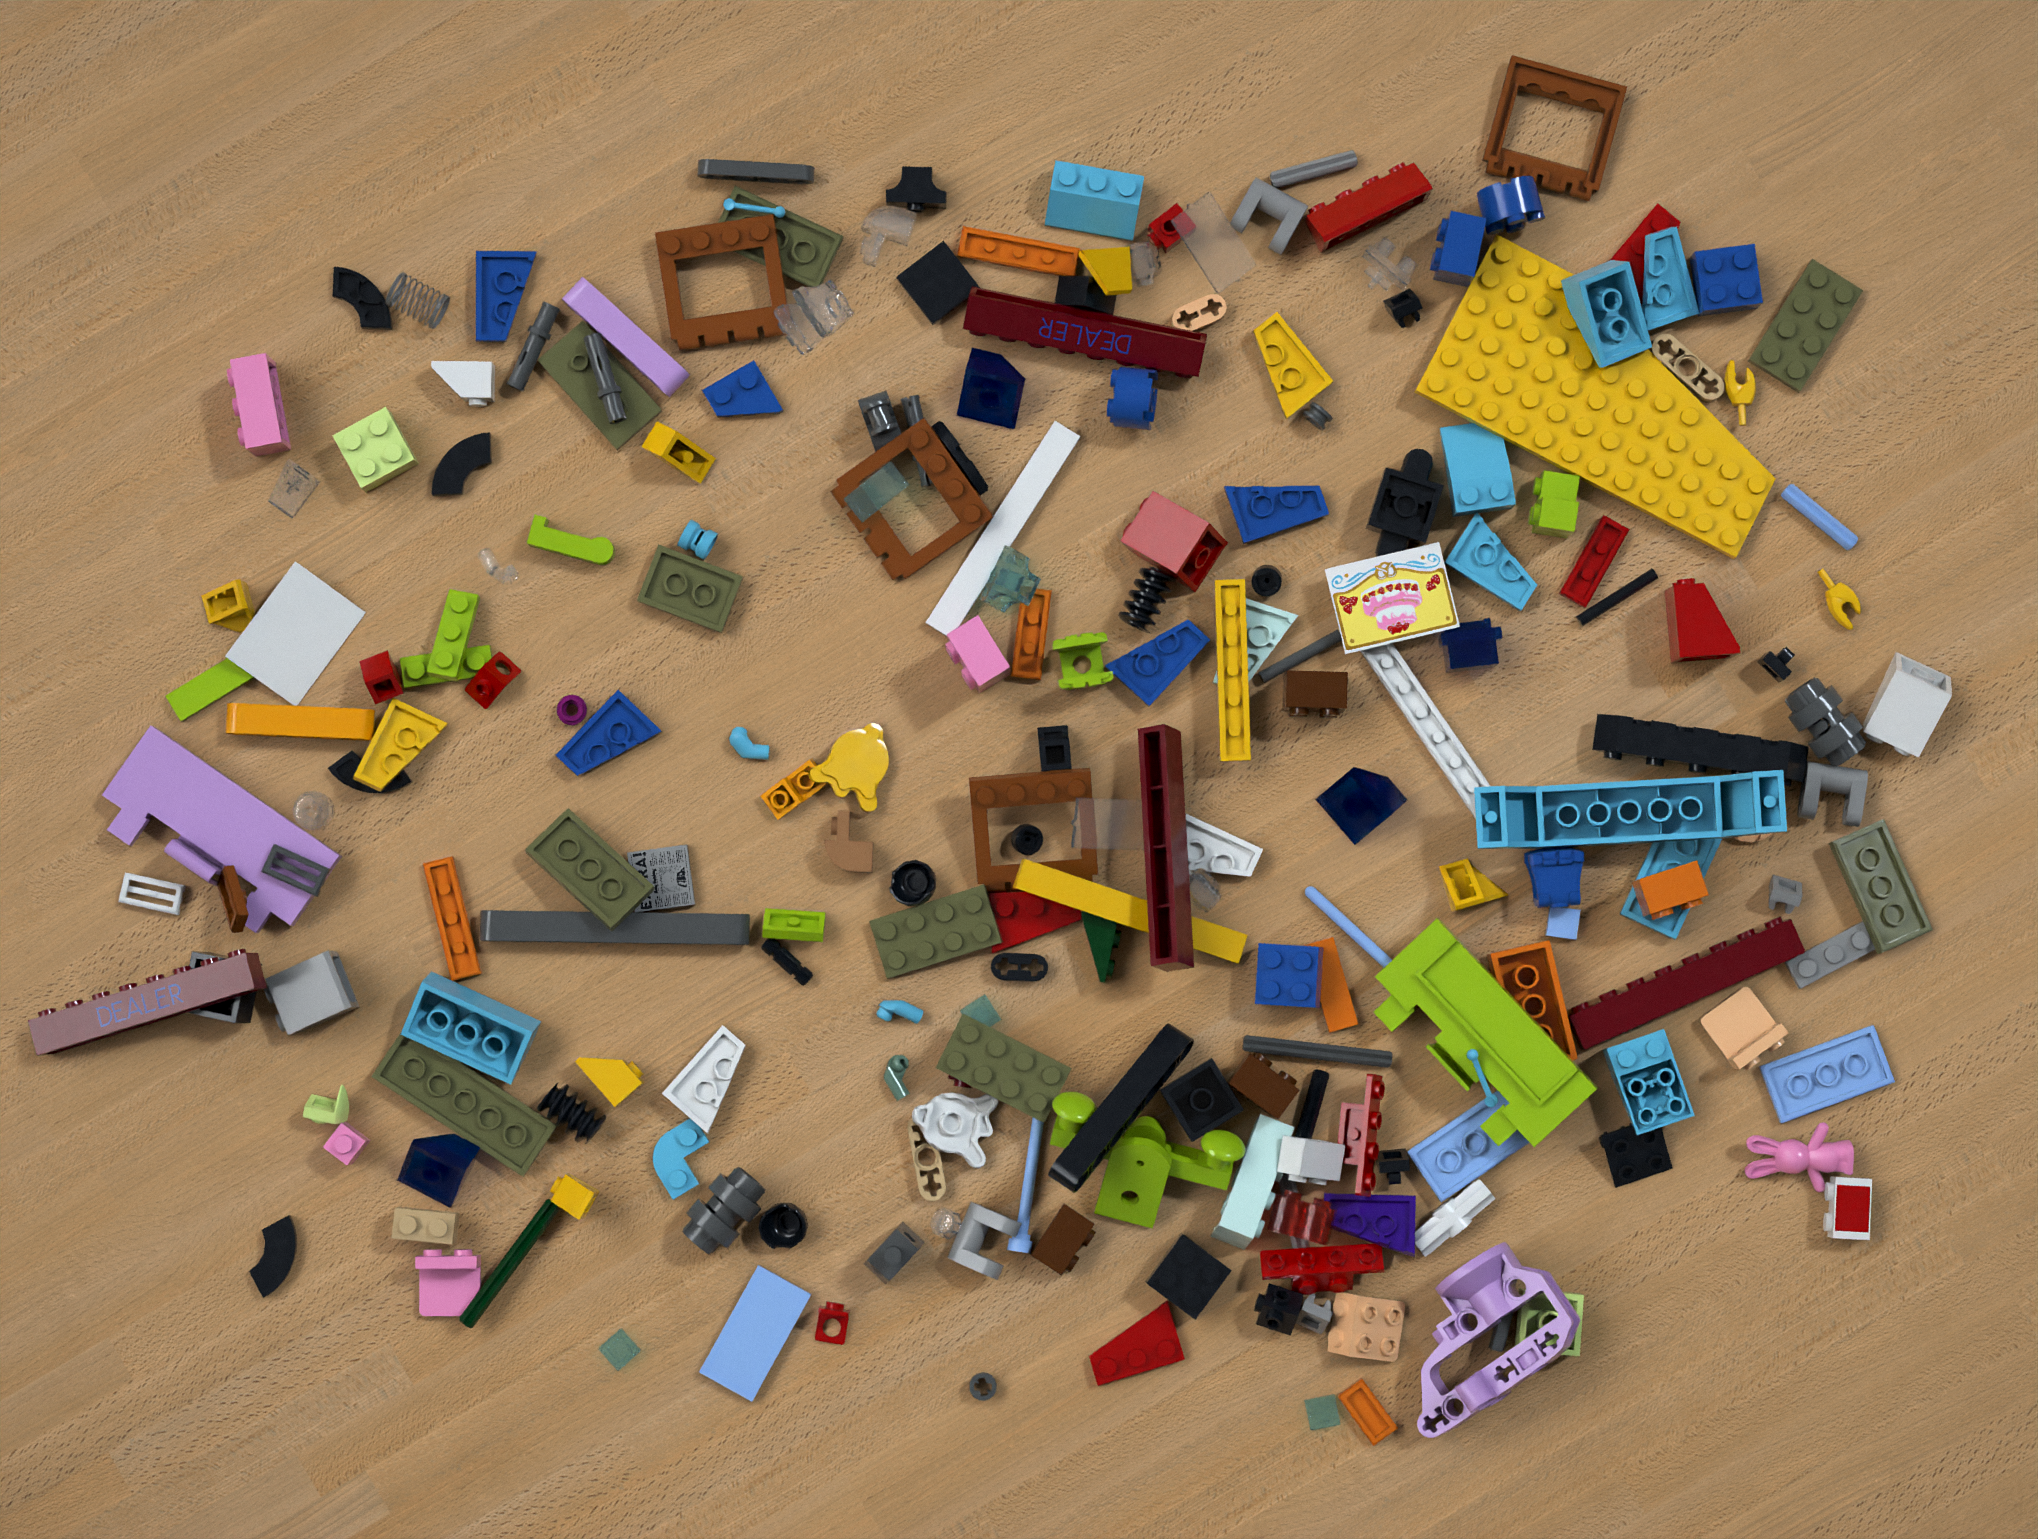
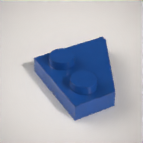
M754 360L702 390L717 417H732L733 415L750 416L764 413L780 414L783 412L782 407Z

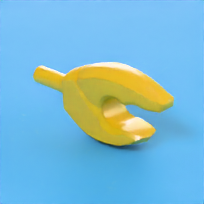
M1730 360L1725 372V390L1732 406L1738 407L1739 426H1746L1745 406H1750L1755 398L1756 381L1752 371L1747 367L1745 383L1738 384L1735 379V362Z
M1824 568L1820 569L1817 573L1828 587V590L1824 593L1831 615L1843 627L1852 630L1853 625L1847 618V614L1843 612L1842 605L1848 603L1855 613L1860 615L1861 605L1857 595L1842 582L1834 584Z

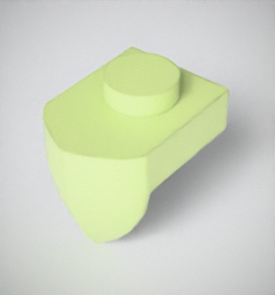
M344 1085L340 1086L337 1100L311 1094L304 1106L303 1117L309 1118L318 1124H340L347 1121L349 1100Z

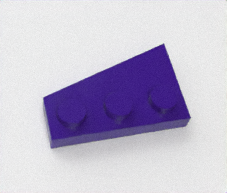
M1324 1193L1325 1227L1415 1258L1416 1196L1371 1195V1197H1364L1355 1194Z

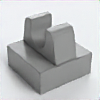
M1772 875L1769 884V908L1774 910L1777 902L1786 903L1785 913L1790 914L1795 906L1799 907L1802 900V883Z
M1310 1294L1300 1308L1296 1324L1322 1334L1333 1314L1331 1311L1332 1304L1331 1301L1326 1300L1323 1307L1314 1304L1316 1294Z

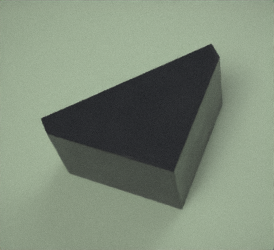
M1059 276L1055 303L1113 315L1117 295L1106 296L1094 277Z

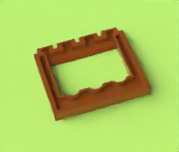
M1512 55L1482 161L1488 162L1485 173L1506 178L1508 169L1511 168L1514 169L1512 178L1533 176L1536 183L1537 176L1543 177L1540 188L1564 194L1566 184L1571 185L1569 196L1590 201L1592 191L1598 192L1627 86ZM1518 90L1604 113L1588 171L1502 148Z
M774 214L655 232L671 340L678 341L679 351L701 348L699 336H704L706 347L730 344V331L734 332L735 342L760 339L758 327H763L765 338L786 335L785 323L791 321ZM763 247L772 306L692 319L684 318L676 260Z
M925 417L836 479L839 485L830 491L842 509L852 502L854 508L847 512L846 515L859 533L868 527L872 532L863 539L874 555L878 558L887 552L889 557L881 562V565L892 580L901 574L906 579L994 517ZM907 448L912 452L960 521L912 556L859 483Z
M1090 768L969 777L978 884H985L988 893L1006 892L1005 882H1011L1012 891H1021L1013 888L1020 864L991 866L992 859L990 856L987 809L1077 801L1082 859L1036 863L1093 882L1092 875H1098Z

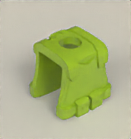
M1093 632L1082 633L1080 636L1075 634L1065 636V639L1053 641V651H1058L1060 655L1063 679L1058 680V685L1061 689L1086 688V685L1088 687H1096L1113 680V671L1104 672L1100 647L1108 642L1106 633L1093 634ZM1079 656H1085L1091 662V668L1086 673H1079L1073 667L1074 660Z

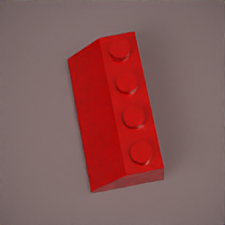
M1402 162L1389 169V175L1381 179L1378 176H1374L1362 183L1363 188L1352 192L1351 189L1341 192L1335 196L1336 201L1327 206L1324 202L1313 206L1308 210L1310 214L1306 216L1305 223L1321 253L1426 201L1433 189L1430 182L1414 162L1407 166Z

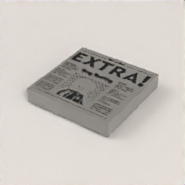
M687 844L627 853L628 863L655 888L635 909V912L696 905Z

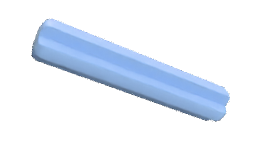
M1789 484L1781 494L1782 498L1844 549L1850 550L1857 543L1858 537L1794 484Z

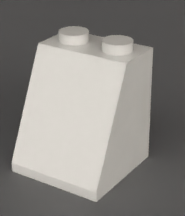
M1896 652L1863 722V732L1867 733L1866 736L1874 742L1882 744L1884 741L1893 745L1894 749L1902 755L1910 756L1912 754L1919 757L1952 697L1951 677Z

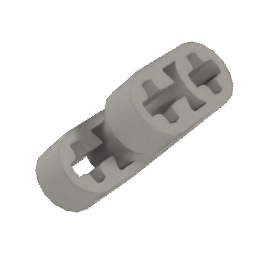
M1255 177L1234 214L1229 227L1242 234L1256 208L1282 222L1268 247L1282 255L1303 218L1308 205Z
M1807 761L1804 782H1801L1797 811L1798 817L1814 820L1817 813L1820 791L1845 794L1842 824L1859 827L1863 815L1868 771Z
M971 1201L947 1258L998 1280L1004 1265L979 1254L990 1227L1016 1237L1022 1223Z

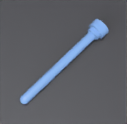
M1308 886L1305 889L1306 897L1383 968L1392 961L1382 949L1316 888Z
M1033 1117L1017 1220L1022 1224L1017 1236L1009 1238L1007 1250L1030 1254L1033 1242L1030 1241L1031 1235H1028L1044 1126L1043 1122Z

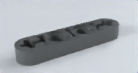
M701 159L698 160L697 176L717 180L813 184L815 168L803 164Z

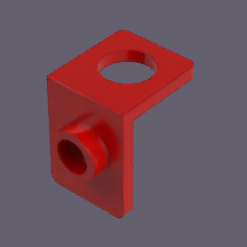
M498 652L481 667L466 686L465 691L484 709H487L502 690L521 673V669L502 652ZM496 663L504 664L509 669L510 674L505 675L499 672L496 668Z
M826 1301V1306L820 1305L818 1309L819 1315L815 1340L843 1345L846 1339L850 1310H845L844 1304ZM836 1319L839 1321L841 1330L838 1335L831 1337L824 1333L823 1324L826 1320Z

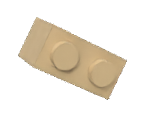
M396 1207L391 1238L455 1244L457 1243L460 1213Z

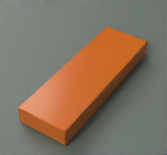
M1022 587L1011 677L1041 680L1052 590Z
M1331 937L1304 945L1323 947L1320 1004L1328 1032L1358 1025L1334 938Z

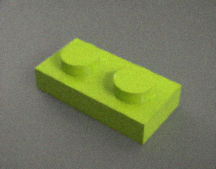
M765 908L762 938L823 942L826 912Z

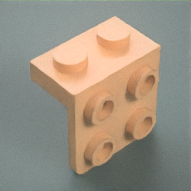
M1742 987L1705 1014L1700 1020L1703 1028L1734 1069H1741L1742 1067L1745 1070L1750 1069L1761 1060L1758 1055L1767 1049L1769 1052H1772L1785 1043L1783 1037L1788 1034L1782 1023H1776L1749 987Z
M1348 1292L1336 1293L1327 1351L1349 1357L1396 1361L1399 1353L1405 1303L1398 1300L1367 1297Z

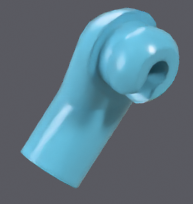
M735 727L729 737L730 744L742 758L769 760L770 745L753 744L747 736V730L743 727Z
M884 1000L879 1004L880 1008L876 1012L877 1017L887 1022L891 1021L895 1013L916 1024L923 1015V1010L903 1000Z

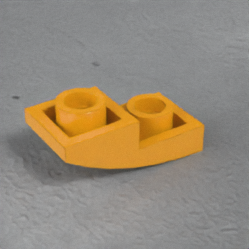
M813 758L809 759L760 796L777 820H780L829 784L814 783L810 780L809 770L817 766Z

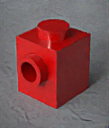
M1176 203L1148 225L1150 234L1147 237L1156 249L1162 248L1167 253L1191 235L1195 230V225L1178 203Z
M388 650L359 661L365 685L375 705L404 694L398 671Z

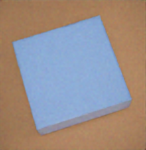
M1549 906L1545 936L1577 940L1581 910L1564 907L1550 908Z

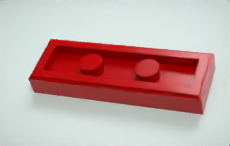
M1603 515L1559 594L1586 608L1630 529Z

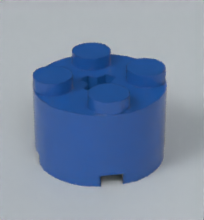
M1533 176L1512 178L1510 183L1501 184V182H1498L1477 192V201L1483 218H1487L1485 224L1487 235L1499 233L1504 228H1506L1507 233H1513L1524 229L1523 223L1525 222L1534 223L1545 219Z
M1120 367L1119 370H1112L1110 385L1114 387V399H1108L1107 417H1110V423H1113L1114 427L1151 430L1150 422H1154L1158 389L1152 388L1153 380H1158L1157 370Z

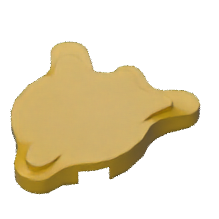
M870 723L862 729L852 730L841 735L830 748L826 760L809 770L810 780L814 783H829L835 795L839 798L845 797L849 791H854L861 810L864 812L874 811L877 808L876 789L879 782L885 776L889 765V755L883 741L882 728L876 723Z

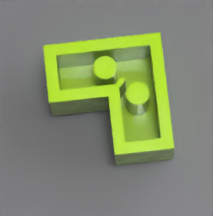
M1544 470L1540 478L1535 477L1532 494L1537 495V501L1530 508L1528 524L1533 525L1532 533L1567 539L1575 532L1579 502H1576L1580 476Z

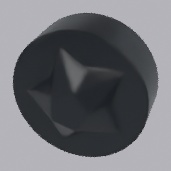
M1262 565L1253 573L1252 587L1261 596H1272L1281 588L1282 575L1276 567Z
M1022 824L1013 831L1011 843L1013 848L1019 853L1033 855L1040 850L1043 844V835L1037 827L1031 824Z

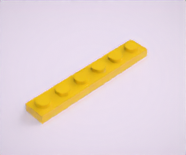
M1245 579L1215 580L1220 762L1251 761Z

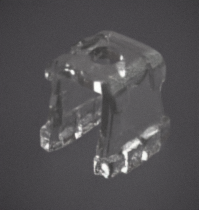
M832 279L818 286H802L794 290L792 293L797 303L782 304L774 309V315L779 320V328L783 334H787L786 339L792 347H797L801 355L811 352L821 340L834 334L854 316V312L849 306L846 297L840 290L837 291V286Z

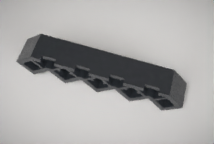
M1597 714L1592 750L1603 752V758L1622 760V755L1636 756L1646 759V765L1664 767V762L1680 763L1689 766L1688 771L1706 774L1707 768L1720 769L1731 772V774L1783 770L1784 786L1791 787V781L1804 782L1809 749L1808 746L1788 741H1772L1750 735L1720 733L1717 730L1682 727L1672 723L1653 720L1643 721L1636 720L1634 717Z

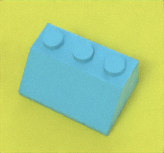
M1055 160L1045 226L1133 241L1144 176Z

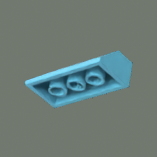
M431 971L421 982L401 1035L511 1085L531 1048L541 1021Z

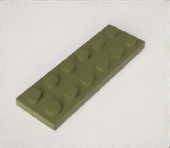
M401 1033L371 1076L522 1177L526 1175L557 1128L555 1123L464 1063L401 1035Z

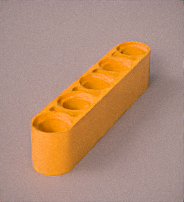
M227 703L225 734L371 741L374 735L375 710Z

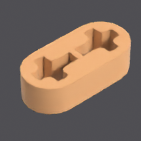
M1210 294L1185 304L1173 313L1172 326L1190 331H1198L1223 319L1226 313V302L1221 296ZM1209 301H1212L1214 305L1220 304L1221 307L1217 311V316H1214L1212 312L1204 315L1201 314V311L1208 308ZM1181 313H1185L1186 316L1194 314L1198 316L1190 321V327L1188 328L1184 324L1179 325L1177 323L1181 318Z

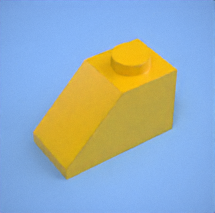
M658 421L641 446L659 460L701 484L716 460L715 457L678 431Z
M579 1057L575 1061L614 1107H618L645 1083L640 1078L644 1073L633 1061L628 1064L625 1060Z
M567 1173L564 1178L558 1176L551 1187L550 1192L554 1194L551 1202L580 1220L586 1217L600 1191Z

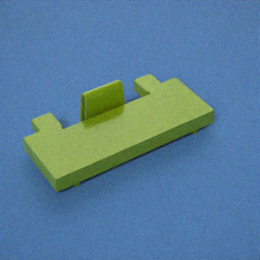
M1436 918L1375 976L1389 991L1391 996L1374 1011V1014L1393 1032L1417 1010L1415 1007L1418 1005L1442 1030L1435 1037L1437 1043L1428 1044L1425 1047L1466 1091L1470 1090L1474 1082L1477 1083L1479 1081L1472 1061L1467 1058L1468 1050H1477L1479 1054L1478 1061L1484 1076L1509 1102L1507 1106L1503 1104L1480 1126L1498 1146L1518 1129L1535 1147L1598 1089L1591 1079L1439 918Z

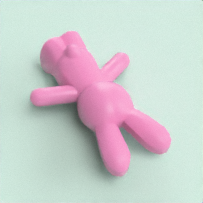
M1823 1122L1817 1125L1807 1146L1795 1139L1778 1142L1767 1137L1753 1135L1746 1140L1748 1149L1754 1153L1773 1155L1774 1157L1751 1162L1745 1167V1174L1748 1178L1754 1179L1780 1171L1787 1174H1797L1807 1170L1815 1191L1823 1192L1825 1190V1182L1820 1171L1826 1173L1835 1171L1852 1175L1854 1148L1850 1140L1823 1142L1829 1130V1126Z

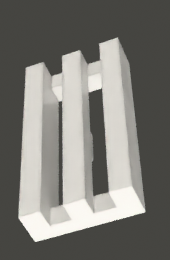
M125 872L118 902L179 915L180 904L183 901V891L185 892L186 886ZM130 880L175 889L176 894L174 896L129 886ZM132 892L173 901V907L127 898V893Z

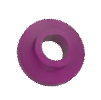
M565 696L557 705V715L563 723L577 725L587 715L586 703L579 696ZM570 705H576L578 708L574 716L567 714V708Z

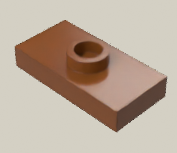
M234 865L224 866L217 883L230 930L232 933L243 932L249 916L246 907V891L240 887Z

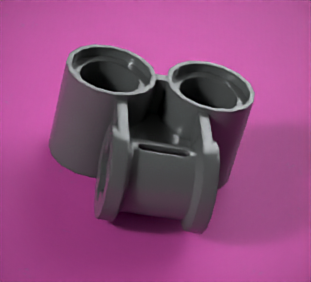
M886 390L858 400L876 452L901 434Z

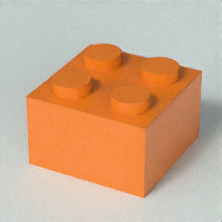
M1697 860L1632 882L1643 917L1651 914L1652 920L1673 914L1672 907L1680 905L1682 911L1703 904L1701 898L1709 895Z

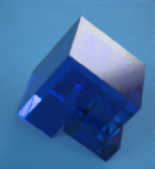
M1490 618L1459 623L1460 627L1441 631V634L1438 635L1439 648H1443L1446 673L1494 668L1499 664L1496 641L1502 639L1501 626L1491 627Z

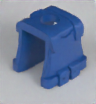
M1561 847L1536 849L1524 853V863L1530 875L1535 907L1545 908L1550 906V908L1580 905V877L1583 862H1585L1584 851Z

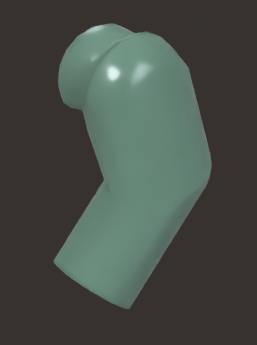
M904 1055L893 1056L888 1061L884 1073V1080L897 1101L910 1094L902 1081L906 1068L909 1066V1061Z

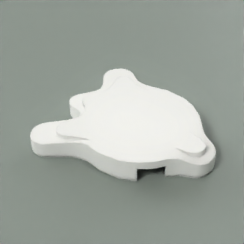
M944 1093L934 1097L925 1105L916 1106L912 1112V1119L920 1127L924 1138L933 1148L944 1153L958 1154L971 1167L981 1168L986 1162V1157L978 1144V1139L992 1135L993 1129L989 1121V1115L997 1107L998 1099L988 1094L978 1098H970L959 1093Z

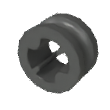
M1312 402L1310 404L1311 409L1304 411L1303 416L1315 427L1323 431L1326 428L1325 423L1327 421L1331 422L1333 418L1321 406Z
M981 1372L972 1377L969 1389L974 1398L985 1401L994 1396L997 1384L992 1375ZM985 1378L986 1383L992 1384L991 1391L987 1389L988 1394L981 1395L980 1390H975L974 1388L975 1382L979 1384L978 1379Z

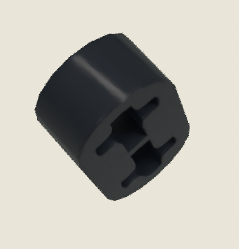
M1001 953L992 960L991 971L1000 980L1039 981L1047 974L1048 964L1045 958L1038 954ZM1002 958H1008L1009 964H1018V970H1008L1007 975L1004 976L1001 975L999 969L995 968L996 963H1001ZM1032 959H1038V964L1043 965V971H1038L1037 976L1034 977L1031 976V971L1021 970V964L1029 965Z

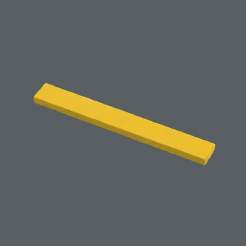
M1027 859L1021 860L1013 888L1149 934L1147 900ZM1191 916L1193 949L1239 964L1248 935Z

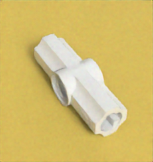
M1479 1178L1473 1181L1458 1196L1448 1199L1432 1213V1217L1415 1230V1246L1425 1257L1431 1254L1449 1237L1453 1238L1472 1222L1471 1219L1494 1201L1495 1197Z

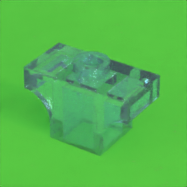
M1005 545L979 600L1003 613L1015 603L1029 606L1041 580L1029 572L1028 564L1030 558Z

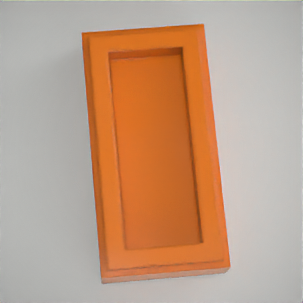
M1362 1378L1337 1395L1373 1446L1398 1429Z

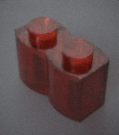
M1286 1189L1284 1195L1276 1194L1267 1227L1268 1230L1322 1245L1329 1244L1337 1209L1331 1208L1332 1202L1314 1197L1313 1203L1301 1200L1303 1194Z

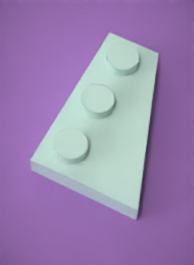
M1246 598L1249 682L1298 615ZM1217 671L1213 680V684H1217Z

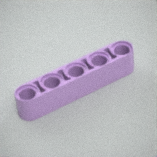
M581 277L562 298L575 313L597 333H600L609 344L668 397H671L690 376L682 366L585 278Z

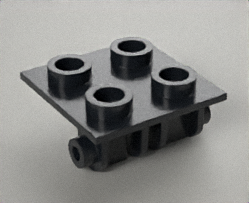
M1629 1123L1627 1127L1621 1126V1129L1609 1133L1607 1131L1603 1132V1135L1599 1137L1601 1147L1605 1150L1615 1188L1672 1169L1661 1127L1636 1135L1632 1123Z

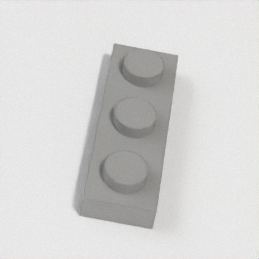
M1861 921L1784 963L1798 989H1801L1875 950V947L1864 922Z

